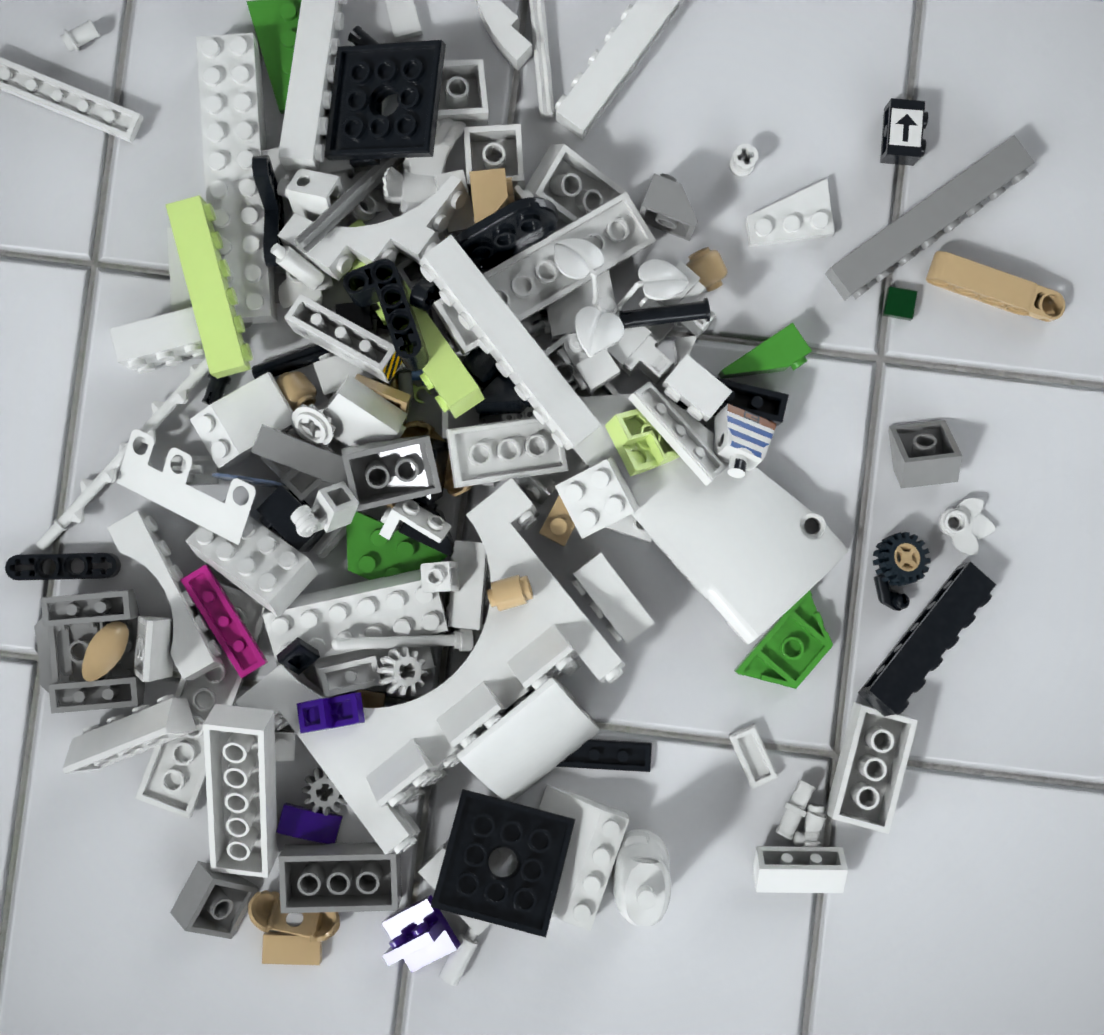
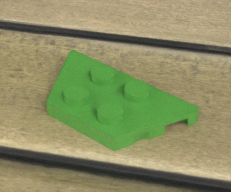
M360 511L355 513L351 524L346 525L348 571L369 580L419 570L423 563L441 562L447 557L446 554L400 533L399 529L390 540L379 535L384 523Z
M810 590L771 626L734 671L737 674L797 689L833 646L830 636L824 628L822 617L813 602Z

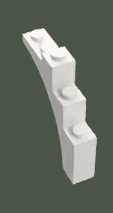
M451 175L436 193L412 210L399 217L378 224L359 227L335 226L307 253L298 250L294 241L313 221L294 213L277 236L286 246H290L314 266L338 281L351 269L355 259L366 265L381 259H389L395 262L400 252L419 264L422 256L441 242L438 237L439 233L447 228L449 220L458 209L463 207L469 194L462 180Z

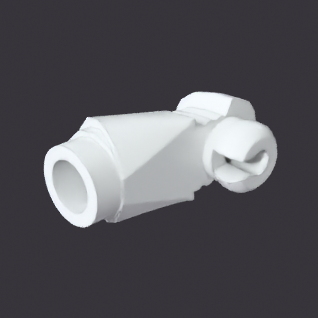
M819 804L807 805L804 832L795 831L793 836L794 846L818 847L821 844L818 840L820 831L823 829L826 821L825 806Z

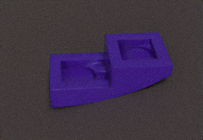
M351 693L297 703L300 734L365 723L361 693Z
M285 803L276 833L319 843H336L343 816L331 812L325 816L321 809L314 813L311 809Z

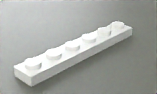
M0 57V90L128 142H134L143 121L141 114Z

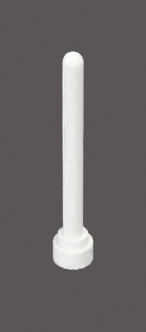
M459 628L458 631H454L450 635L336 638L332 641V648L335 650L453 646L454 649H459L460 652L472 651L473 632L472 629Z

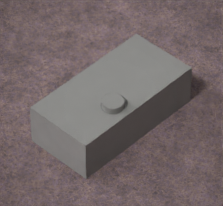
M376 842L285 844L278 856L281 913L398 911L402 898L400 853L392 852L385 855Z

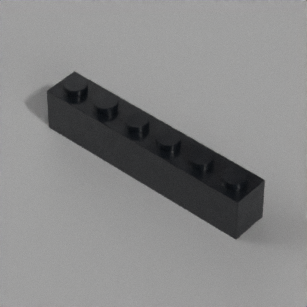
M971 561L958 566L858 693L883 716L901 714L908 707V698L911 694L918 692L925 685L926 680L924 678L928 672L935 670L942 663V654L946 649H951L960 638L958 636L959 632L963 628H967L975 620L976 616L974 613L976 610L989 602L992 597L990 592L996 584Z

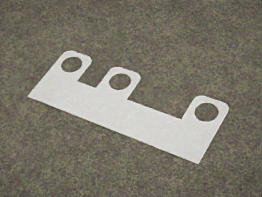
M134 429L131 432L116 483L239 545L256 494L254 486L241 479H233L225 503L186 484L192 465L190 454L173 447L168 452L163 472L149 466L148 462L154 446V438L139 429ZM139 436L144 437L148 443V449L143 455H138L133 449V442ZM176 455L182 456L186 462L185 470L181 474H176L171 469V460ZM238 486L245 487L249 493V499L244 505H238L233 499V492Z

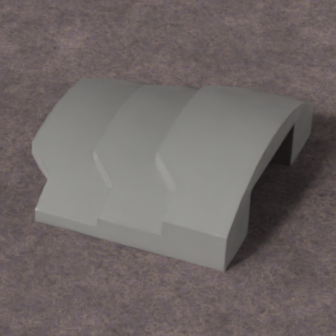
M134 590L42 597V617L34 626L38 650L39 684L49 693L51 714L133 707L143 704L145 682H142L133 673L137 617L140 616ZM115 621L123 622L129 630V639L121 659L114 668L101 678L91 682L86 681L82 676V664L90 641L107 624Z

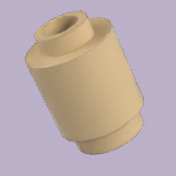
M515 575L491 582V589L487 590L491 607L497 606L498 611L527 604V600L533 599V592L527 575L523 577Z

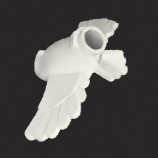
M449 118L441 121L437 120L433 157L405 158L402 174L392 166L388 167L383 176L384 201L401 205L399 210L402 215L419 206L436 193L437 186L434 176L445 173L448 155L455 142L464 133L463 127H466V124ZM444 231L438 235L441 242L446 238Z

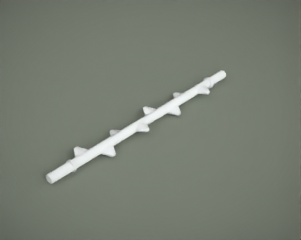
M206 357L200 364H193L190 367V375L165 402H152L153 416L140 430L151 435L154 438V444L156 443L155 430L179 404H186L188 402L189 392L209 372ZM139 436L134 440L133 449L135 452L142 444H148L144 437ZM122 442L119 445V453L94 480H81V495L59 519L54 520L51 528L36 543L40 549L45 551L63 531L68 529L67 526L71 522L82 524L85 521L84 508L107 483H114L116 481V474L121 468L128 443Z

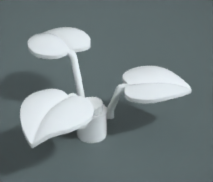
M573 238L561 240L554 245L555 264L564 276L572 279H584L590 274L592 277V303L594 307L587 306L582 308L575 318V330L578 340L589 358L604 349L614 346L621 340L624 334V325L616 313L622 310V307L638 288L643 287V292L649 299L661 301L671 299L682 293L689 282L687 277L669 262L659 259L644 262L638 270V276L641 281L636 282L623 299L616 304L611 297L599 298L598 280L595 270L603 266L604 257L598 247L589 241Z

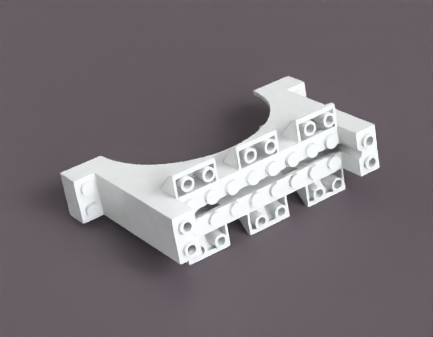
M512 478L468 512L466 516L475 527L485 549L490 570V582L515 575H520V577L527 575L532 588L533 599L527 600V604L503 611H498L497 606L491 607L489 603L487 618L475 647L460 668L444 683L431 692L403 704L381 708H363L365 723L301 734L297 703L325 698L324 692H321L320 688L304 672L298 675L293 671L290 672L284 665L280 664L236 700L239 707L274 710V723L277 731L288 724L292 727L385 855L392 852L396 854L402 851L405 852L417 842L415 836L422 832L402 804L414 803L425 794L423 789L427 785H436L448 775L445 771L460 762L456 756L459 752L550 678L557 680L564 674L570 676L582 666L579 663L581 660L584 661L602 683L608 681L611 684L624 673L621 669L625 666L623 661L518 533L522 529L526 531L534 526L538 521L536 518L540 514Z

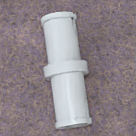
M798 780L790 802H786L784 805L786 810L775 831L776 833L793 840L802 816L805 817L807 814L805 809L816 787Z

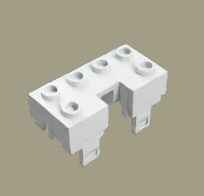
M680 261L676 268L689 281L686 289L679 295L667 300H653L645 296L638 305L641 306L640 309L701 302L699 300L700 294L706 287L699 282L700 277ZM710 309L709 322L701 319L677 323H681L694 336L699 338L709 327L716 314ZM668 323L625 329L621 340L614 346L607 348V351L620 371L628 377L636 369H639L654 384H657L669 371L668 368L673 362L656 347L674 327Z

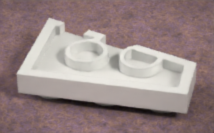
M827 179L748 215L745 220L749 247L832 237L835 233Z

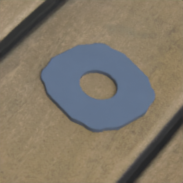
M221 473L212 474L215 478L227 481L238 478L252 485L278 488L280 485L286 486L283 483Z

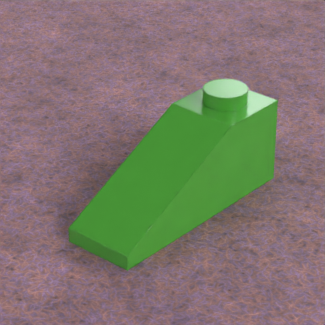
M791 323L722 369L718 375L721 379L780 372L790 366L794 371L808 361L805 356L812 350L795 325Z

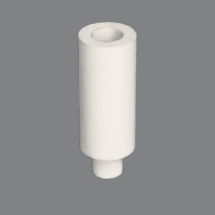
M278 243L273 245L270 252L276 256V263L311 290L317 289L322 284L325 274L290 246L282 247Z
M469 926L465 933L459 934L457 939L461 945L457 950L449 954L439 974L441 980L453 986L458 985L478 945V941L475 939L477 934Z

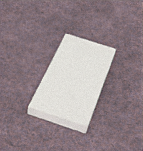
M536 417L446 430L454 488L504 481L511 478L517 479L569 471L566 448H561L556 444L551 436L553 433L546 423H540Z

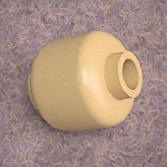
M706 247L688 257L690 261L686 266L700 277L699 282L706 287L707 292L723 285L721 280L727 275L728 271L717 250H710L709 247Z
M299 371L285 372L277 378L276 383L293 412L302 404L306 406L315 404L316 388L303 373Z

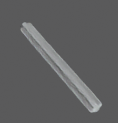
M405 158L380 159V165L371 167L295 239L296 248L304 253L309 252L383 181L384 172L387 171L388 167L392 166L396 169Z

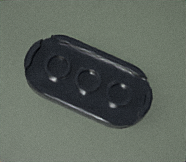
M523 198L510 203L465 229L454 239L476 266H481V269H489L550 236L557 228V221L559 222L557 208L551 201L544 198Z

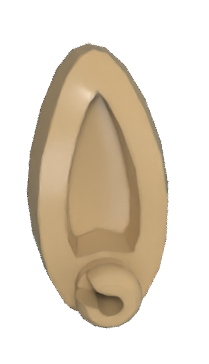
M115 621L107 624L90 641L82 664V676L86 681L91 682L101 678L114 668L121 659L129 639V630L123 622Z

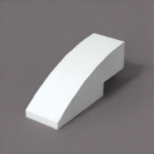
M476 0L478 12L491 40L503 57L518 72L533 55L532 44L518 32L519 17L500 0Z

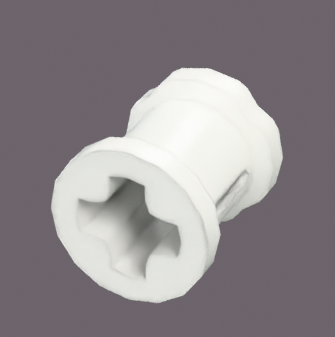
M750 144L739 145L729 162L731 172L738 177L748 176L758 161L757 149Z

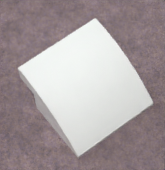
M550 678L456 756L495 794L506 801L514 802L601 730L589 714L581 708L565 686L556 679Z

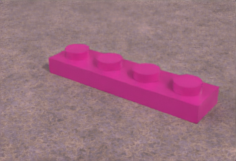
M203 565L180 580L240 678L246 677L268 663L208 565Z

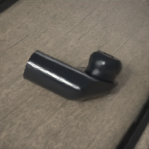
M884 575L873 577L878 600L881 604L895 611H901L909 606V597L904 593L900 594L891 589L889 581L884 582L881 579Z

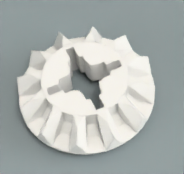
M302 404L293 412V427L305 441L317 446H325L335 437L333 433L336 427L330 423L332 417L325 416L323 409L317 410L313 404L309 406Z

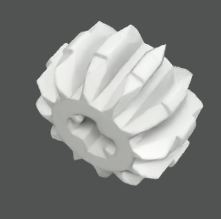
M401 647L399 651L396 649L389 650V657H381L380 661L385 667L378 668L376 672L384 675V678L380 679L379 684H388L386 693L393 694L396 692L397 697H404L406 693L414 695L416 694V687L421 688L425 685L420 677L427 676L428 672L421 670V666L426 661L424 659L417 660L419 652L414 650L409 653L407 647ZM400 667H403L405 669L404 671L399 672ZM405 673V677H401L400 674Z

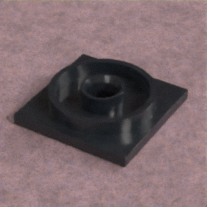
M442 40L338 47L324 157L328 160L433 157L446 44ZM397 94L399 103L397 109L387 117L380 115L376 109L377 103L381 104L388 96Z
M462 789L431 907L546 938L575 819ZM500 847L510 848L517 857V866L514 872L505 877L493 874L488 863L491 853Z

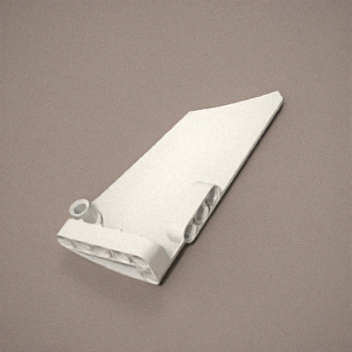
M661 393L714 453V433ZM632 394L580 397L601 426L572 449L589 468L612 456L614 457L640 508L631 515L695 589L726 619V623L744 643L750 644L757 639L848 553L849 549L826 525L821 515L811 512L757 467L751 471L746 470L745 476L742 478H734L728 474L729 463L720 460L726 466V469L706 486L683 459L678 457L661 466L630 477L605 425L614 415L637 409L628 399ZM808 518L813 519L817 524V530L814 534H809L804 529V523Z

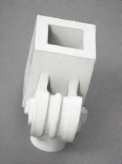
M576 333L568 335L564 341V346L557 351L566 366L570 363L576 372L573 378L581 390L586 388L589 394L619 376L621 372L607 349L589 358L584 353Z
M342 481L318 490L313 507L310 508L308 505L298 507L292 513L291 520L296 524V531L302 537H310L313 533L323 529L328 533L351 524L359 502L346 483Z

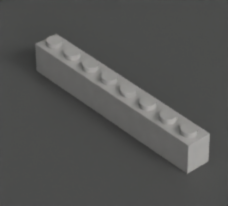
M1015 135L830 267L825 273L844 300L852 295L857 299L869 290L868 283L874 279L878 283L892 273L890 268L893 265L899 263L900 266H903L915 257L913 251L921 246L925 250L938 240L935 236L942 230L947 234L961 224L958 220L961 216L967 214L968 217H971L982 209L983 205L981 202L989 197L993 201L1006 191L1003 187L1010 181L1015 185L1029 175L1026 169L1035 162Z

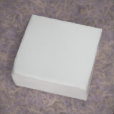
M697 336L676 338L673 343L675 366L679 364L686 354H690Z

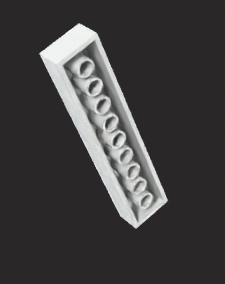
M253 33L196 37L206 203H211L216 216V220L212 221L214 231H218L222 239L223 248L219 249L222 260L226 259L231 276L227 277L229 288H234L238 299V304L234 305L237 316L240 315L244 323L278 322L274 288L275 268L267 267L264 260L265 210L252 171V157L262 156V150H267L261 48Z

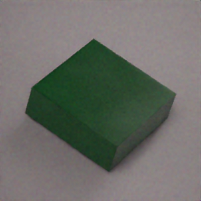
M888 287L883 316L911 321L914 315L918 291Z

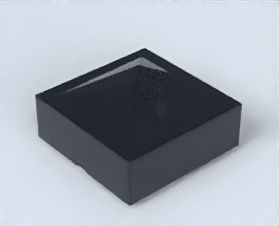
M299 637L277 655L280 664L298 675L320 658L319 651Z

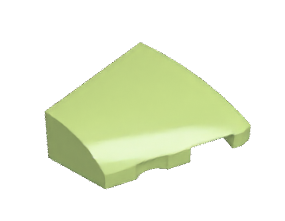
M638 409L616 414L605 425L630 477L680 457Z

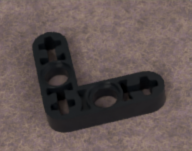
M268 155L253 156V177L265 210L264 260L267 267L280 266L276 263V256L270 251L276 243L284 247V243L277 236L284 227L283 199L277 193L278 183L270 157Z

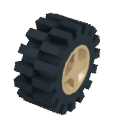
M900 532L882 539V542L876 545L878 550L873 552V556L878 557V559L873 560V566L879 565L880 569L875 571L877 575L884 574L881 578L884 582L890 580L889 585H898L899 587L917 582L925 577L923 573L929 570V567L925 565L931 563V558H925V554L930 552L928 548L922 549V546L925 544L923 540L916 542L917 535H910V532Z

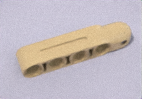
M935 252L926 277V281L934 286L1014 314L1030 316L1046 322L1060 318L1065 311V300L1059 292L948 252Z

